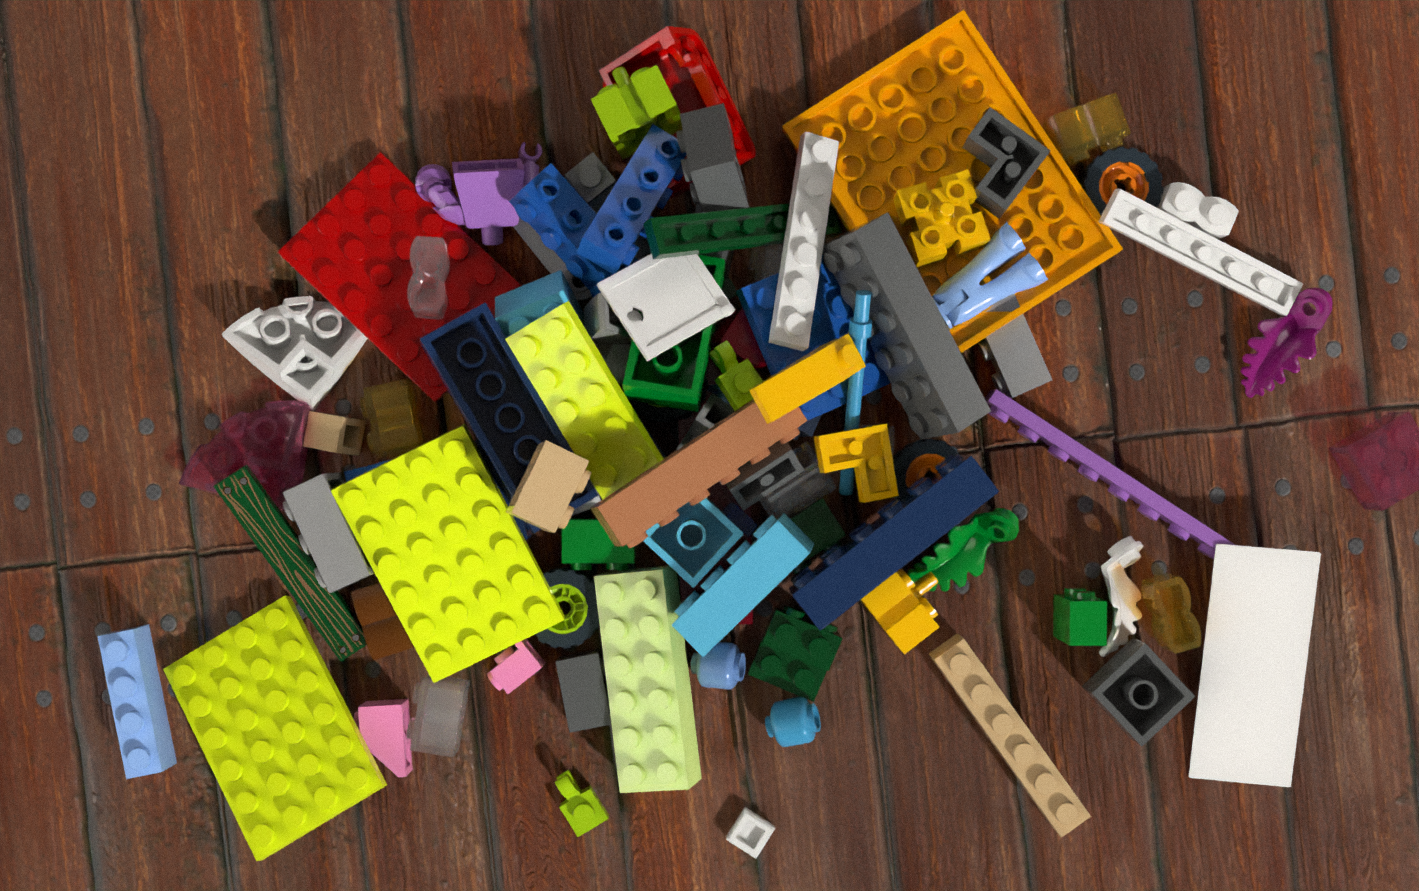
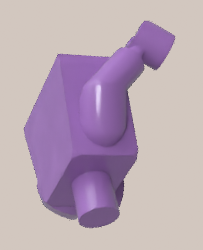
M524 142L519 149L518 159L452 162L453 175L459 197H456L451 191V177L448 171L437 164H428L417 172L415 178L416 191L423 200L433 202L436 206L433 209L446 221L457 225H466L470 229L481 228L483 244L499 245L503 243V227L518 225L519 216L509 201L539 174V166L535 163L542 154V147L537 143L535 148L536 156L533 157L525 153Z

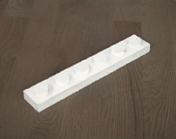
M804 132L800 136L768 342L804 351L809 347L839 145L837 140L810 132Z
M1122 189L1114 190L1098 221L1279 315H1288L1303 286V283Z

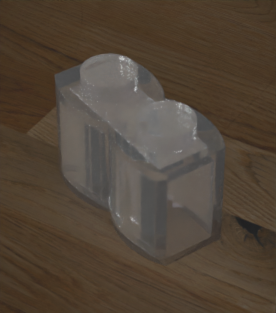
M416 236L410 249V263L414 273L408 284V302L415 318L442 319L448 304V295L444 282L450 270V258L446 243L440 237Z

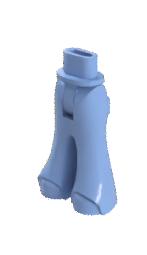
M1007 222L994 233L987 245L971 262L944 282L932 295L949 330L953 326L973 318L1000 300L1017 292L1036 287L1048 280L1040 264L1028 253L990 282L984 285L979 284L996 269L1025 251L1026 247L1021 238Z

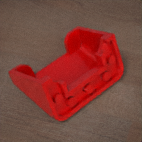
M667 26L599 70L604 80V88L611 84L617 85L612 72L618 67H625L629 77H631L635 71L641 68H651L657 65L678 106L680 114L724 103L732 129L739 165L756 156L755 146L704 41L695 30ZM677 133L672 134V136L677 138ZM684 176L680 182L673 179L668 187L673 190L670 199L689 191V183L693 181L686 182Z

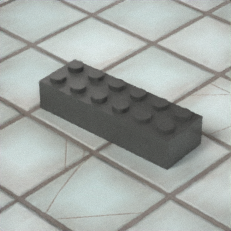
M885 213L853 228L823 246L824 263L827 269L834 274L841 288L842 298L850 305L853 312L855 309L856 291L868 290L871 292L869 318L872 320L871 337L867 339L875 352V360L878 366L885 371L892 385L893 395L901 402L909 417V425L918 434L920 440L959 433L991 412L889 213Z

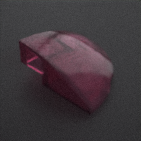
M274 401L265 403V408L250 413L241 411L219 425L221 431L208 444H200L187 463L179 484L220 496L213 486L247 464L278 509L286 513L283 507V502L286 499L282 492L302 484L308 450V447H304L303 443L310 406L307 402Z

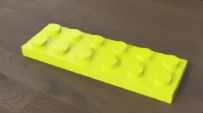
M569 301L505 339L574 454L589 460L586 470L591 472L590 480L602 500L663 460L662 455Z

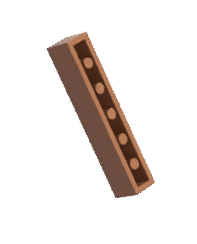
M753 399L592 506L591 510L614 546L627 545L628 548H632L648 537L646 530L658 523L660 527H663L679 516L677 509L687 502L693 506L710 495L708 488L718 481L721 485H724L741 474L738 470L740 466L748 461L753 465L767 457L771 453L768 447L777 441L785 444L800 434L798 427L807 422V419L801 409L797 407L767 424Z

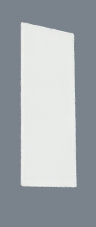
M1216 544L1189 778L1291 787L1321 557L1320 552Z

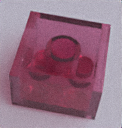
M1409 411L1389 412L1329 447L1364 509L1383 511L1419 490V428Z

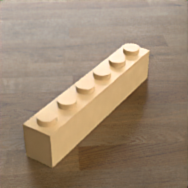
M955 634L929 653L931 659L1059 836L1062 838L1091 816L965 639L959 634Z

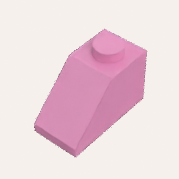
M409 699L366 701L360 705L358 711L354 713V721L370 752L397 777H406L413 770Z

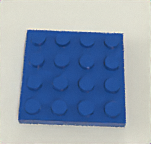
M822 255L809 347L804 351L768 343L779 273L736 291L771 376L819 346L849 333L850 318L854 317V312L850 305L842 298L841 288L834 274L827 269L824 263V255ZM867 339L862 396L890 384L885 371L878 366L875 360V352ZM849 378L799 406L807 421L847 403Z

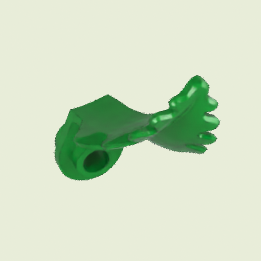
M997 508L992 512L974 514L968 524L953 527L949 531V543H938L934 546L933 549L936 556H924L922 562L925 564L915 563L913 565L914 569H909L907 575L915 583L930 571L937 578V584H939L943 592L949 590L951 579L958 587L965 586L968 572L974 577H978L983 573L987 548L992 543L1012 541L1017 537L1019 533V520L1017 516L1005 508ZM937 584L930 591H935Z

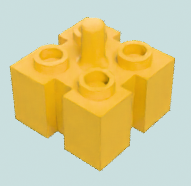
M968 169L940 177L935 189L929 191L926 182L897 190L893 201L901 227L911 225L913 232L909 234L906 243L910 256L917 268L942 261L947 254V249L954 248L956 256L984 248L990 241L982 211L973 214L971 210L977 195Z
M899 569L861 599V602L904 655L939 628L933 619L938 613L928 600L922 597L923 594L938 583L937 578L930 571L914 583L903 569Z

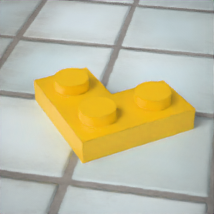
M887 424L814 436L819 472L827 473L854 467L859 502L866 503L899 496Z

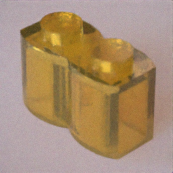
M1116 93L1053 115L1043 123L1046 134L1064 161L1068 160L1070 166L1089 159L1090 151L1101 148L1102 152H1105L1109 149L1114 150L1117 147L1123 146L1122 139L1131 134Z
M404 379L363 388L364 397H360V408L364 418H369L371 423V432H367V443L371 453H376L378 459H386L400 456L425 443L412 381Z
M1164 573L1142 580V598L1146 607L1152 613L1151 627L1157 643L1163 649L1174 654L1200 647L1201 630L1196 618L1190 612L1191 596L1183 579L1180 576Z

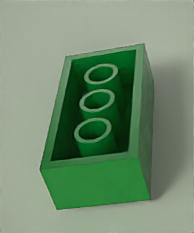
M698 255L723 291L725 259ZM638 310V312H639V313L641 314V316H642V321H643L642 312H641L640 310ZM716 322L649 361H646L632 340L622 384L627 399L698 412Z

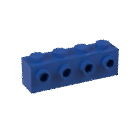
M652 124L582 237L576 253L612 274L617 273L622 264L627 267L630 266L639 250V247L634 245L639 235L644 238L647 237L643 223L650 218H654L651 215L656 207L661 210L664 209L673 193V190L668 188L673 179L680 182L684 176L681 160L685 159L687 154L686 152L681 153L677 138Z
M550 163L509 202L515 208L517 215L531 225L540 235L544 245L561 258L566 264L568 271L581 280L594 298L598 293H601L597 283L613 274L576 252L582 237L597 214ZM634 257L630 265L639 260L636 257ZM622 264L618 272L626 268L627 266Z

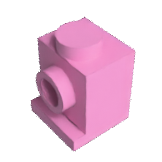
M527 638L515 644L518 648L517 650L510 646L494 658L498 665L487 673V677L499 691L504 689L507 694L511 693L546 663Z

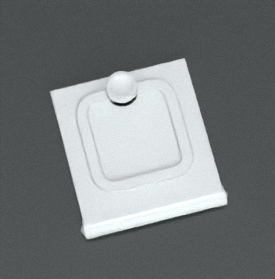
M652 254L597 283L598 289L646 361L651 360L720 319L732 315L735 311V308L697 254L654 260ZM633 308L639 309L642 312L643 321L641 314L638 311L633 310Z

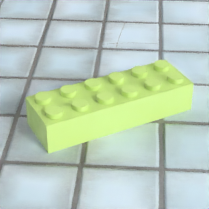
M668 565L608 571L594 576L619 791L620 793L689 790L702 777L686 644L683 636L672 626L679 617L674 611L681 604L677 572Z

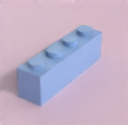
M149 624L97 636L126 779L163 772L177 764Z

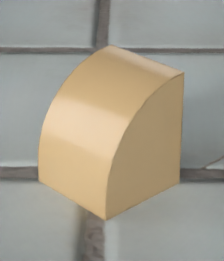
M309 411L303 446L334 453L360 456L366 421Z

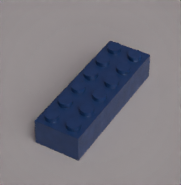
M485 302L420 338V344L512 499L538 444L547 440L572 453L573 451L506 342V336ZM588 480L582 493H574L569 503L570 506L574 507V510L598 496L590 480ZM525 522L528 528L530 529L531 533H536L537 531L541 530L540 528Z
M951 454L935 466V469L938 471L930 478L921 477L906 488L909 495L901 501H895V499L889 501L877 511L880 517L873 523L867 524L863 522L848 534L851 540L842 547L837 544L831 546L820 555L819 558L822 562L812 570L807 566L790 579L793 585L788 588L820 631L999 492L972 456L958 454L953 456Z

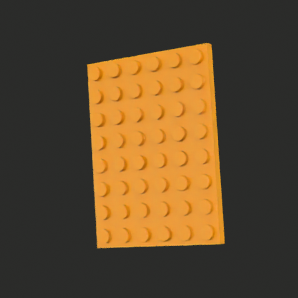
M964 10L782 126V131L797 153L800 136L804 132L839 141L830 199L832 207L848 231L885 213H889L908 252L906 240L913 231L911 225L901 227L893 201L897 190L926 182L929 191L935 189L940 177L967 169L969 170L974 189H976L991 168L962 147L969 134L990 107L1051 150L1000 219L975 201L971 206L973 214L982 211L990 239L1007 222L1016 231L1026 247L1024 252L984 278L979 283L980 285L990 282L1028 253L1040 264L1048 280L1036 287L1015 293L1020 307L1014 311L985 312L992 307L990 306L973 318L953 326L949 331L961 353L1123 250L1110 228L1098 222L1101 217L1100 213ZM954 248L947 249V254L942 261L918 267L917 269L931 296L944 282L971 262L983 248L956 256Z

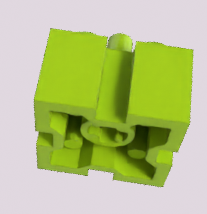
M657 65L651 68H641L635 71L631 77H629L625 67H618L612 72L617 85H608L602 88L597 96L591 98L609 138L622 159L636 152L652 124L670 135L682 130L680 111Z

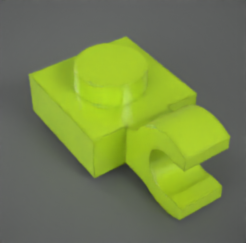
M726 340L709 352V355L722 372V375L714 381L734 411L753 400L749 390L763 382L748 358L738 363L732 346Z
M569 769L556 777L557 781H555V784L560 793L567 799L560 803L559 808L577 837L609 819L608 812L591 785L581 790Z

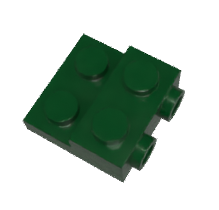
M785 605L783 610L775 607L748 670V675L814 702L843 638L840 634L836 633L838 627L831 623L820 631L814 623L803 619L804 612Z

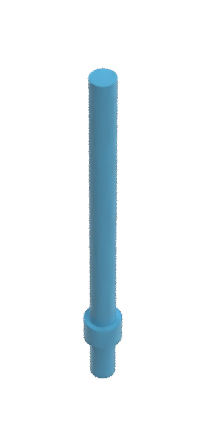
M857 290L854 317L850 318L849 335L852 337L865 363L867 338L871 337L872 320L869 318L871 292L868 290ZM864 368L848 379L844 431L859 428ZM854 467L841 470L839 493L842 495L853 494Z

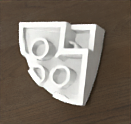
M312 296L286 298L283 300L282 305L265 311L256 308L242 316L222 333V336L255 367L312 411L317 408L332 390L367 340L329 302L315 301Z

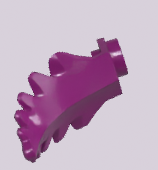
M1306 288L1297 295L1287 316L1265 319L1258 323V329L1264 334V337H1252L1248 340V345L1257 353L1243 355V362L1250 364V366H1245L1240 370L1241 374L1247 377V379L1241 380V384L1245 386L1247 397L1252 398L1255 394L1263 396L1265 393L1264 388L1268 391H1273L1275 388L1273 380L1283 384L1286 380L1283 372L1284 369L1292 373H1298L1301 369L1298 357L1312 359L1316 356L1315 336L1321 331L1332 311V298L1326 290L1322 288ZM1309 303H1312L1316 307V310L1311 308Z

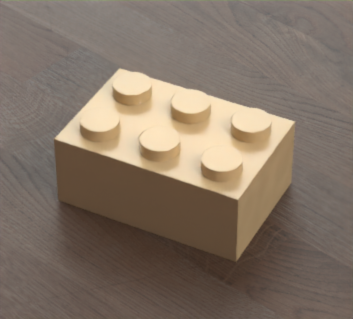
M547 440L538 444L506 513L547 532L555 533L557 528L565 529L574 511V507L570 506L569 503L574 493L583 492L590 478L591 472L586 470L589 460Z

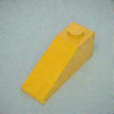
M847 333L819 346L749 391L768 424L843 382L866 367L852 338Z

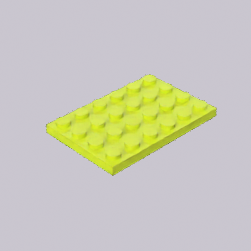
M466 424L331 490L433 683L564 621L565 616L513 515L506 513L508 506Z
M285 595L163 669L256 861L264 860L387 786L379 767L290 596Z

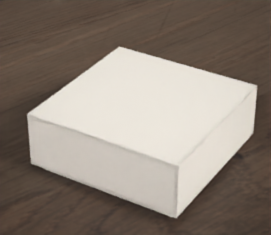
M744 807L726 835V840L756 859L775 830V826Z

